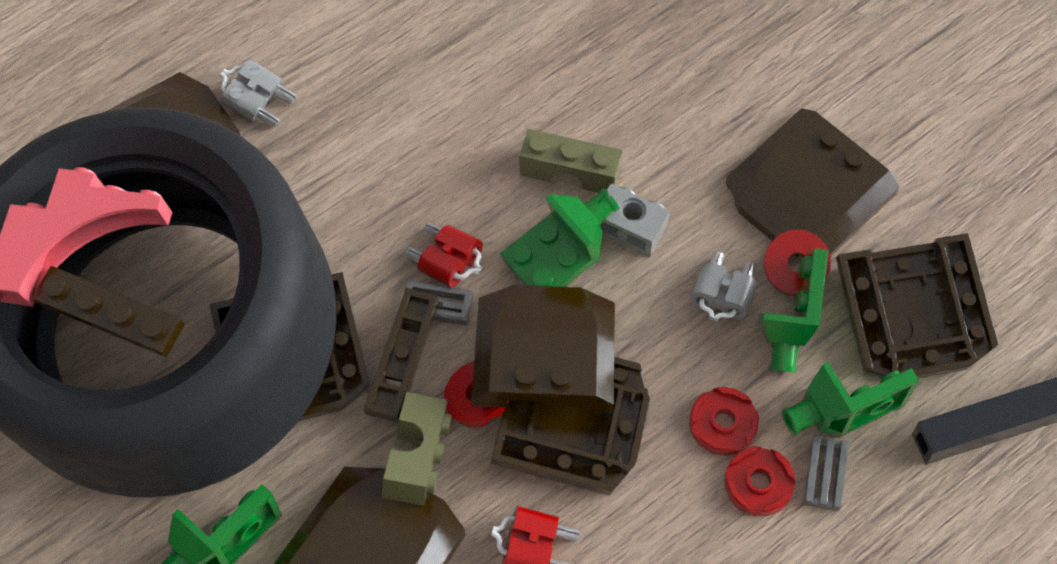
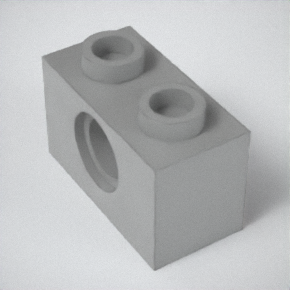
M610 184L607 189L608 197L612 196L620 209L613 212L600 224L603 235L650 257L668 226L670 210L665 209L657 201H648L637 196L627 187H618ZM634 215L637 216L639 219L629 220L626 218V216Z

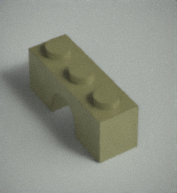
M527 129L519 155L520 176L551 182L554 173H568L580 179L583 190L599 193L602 188L607 190L610 184H617L621 170L622 150Z
M406 392L399 417L397 440L413 443L418 448L412 451L391 449L383 477L382 498L424 506L427 493L434 494L438 473L432 471L434 463L441 464L445 443H440L441 435L448 436L452 415L446 414L447 400Z

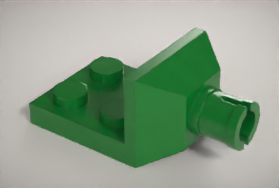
M604 188L585 203L578 197L550 194L545 199L551 213L503 250L500 255L526 286L565 287L599 260L603 235L600 224L620 208L612 196L608 197L609 193Z
M814 248L807 252L804 258H800L798 278H803L802 290L796 292L794 311L800 312L799 317L772 313H761L758 315V323L767 342L772 343V357L769 370L796 373V359L799 346H805L820 326L828 250Z
M827 362L821 366L808 386L803 400L783 409L781 412L787 429L793 435L812 425H816L819 432L840 438L904 407L919 379L912 368L901 374L896 370L884 376L880 380V384L871 388L868 385H864L856 389L849 396L831 365Z
M263 484L256 490L248 491L241 498L238 504L239 507L229 517L224 516L215 524L209 537L177 509L172 514L168 544L172 551L161 564H235L281 518L282 513L272 492Z

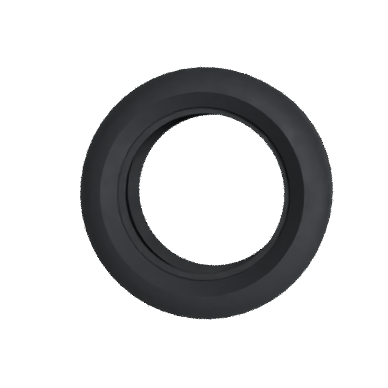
M128 108L86 116L63 124L22 147L0 165V234L10 204L26 206L27 203H36L44 207L47 206L59 168L74 170L76 167L89 169L96 174L104 187L113 185L125 191L140 193L141 190L154 191L162 196L172 211L169 225H138L112 231L83 245L57 267L58 269L79 276L99 254L130 235L156 227L193 226L214 231L238 244L239 277L235 296L228 314L220 328L200 352L175 371L157 380L120 390H90L63 383L55 354V331L59 313L34 302L33 307L0 302V432L61 477L83 487L127 497L154 498L200 490L243 471L262 458L290 432L311 404L329 365L336 327L335 291L325 253L292 190L278 169L260 150L238 133L222 124L199 115L163 108Z

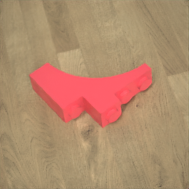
M76 167L74 170L59 168L46 207L36 203H27L26 206L10 204L0 234V302L33 307L35 301L32 299V296L50 266L57 268L83 245L112 231L138 225H169L172 215L171 209L162 196L154 191L141 190L140 193L125 191L113 185L104 187L96 174L89 169Z

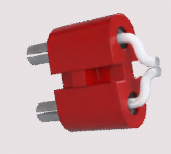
M428 222L423 230L424 233L434 237L435 245L429 244L423 253L408 247L404 253L406 258L418 263L417 269L419 272L449 287H455L470 274H478L481 271L482 266L479 265V262L481 260L483 242L451 225H445L443 228H440ZM474 264L475 268H471L465 272L466 266L472 267V265Z
M516 506L513 516L505 517L500 526H493L491 536L496 538L497 549L503 554L502 564H570L551 558L552 544L555 537L576 542L580 531L559 525V517ZM511 521L508 534L509 539L504 549L502 547V538L497 532L502 531L507 522Z

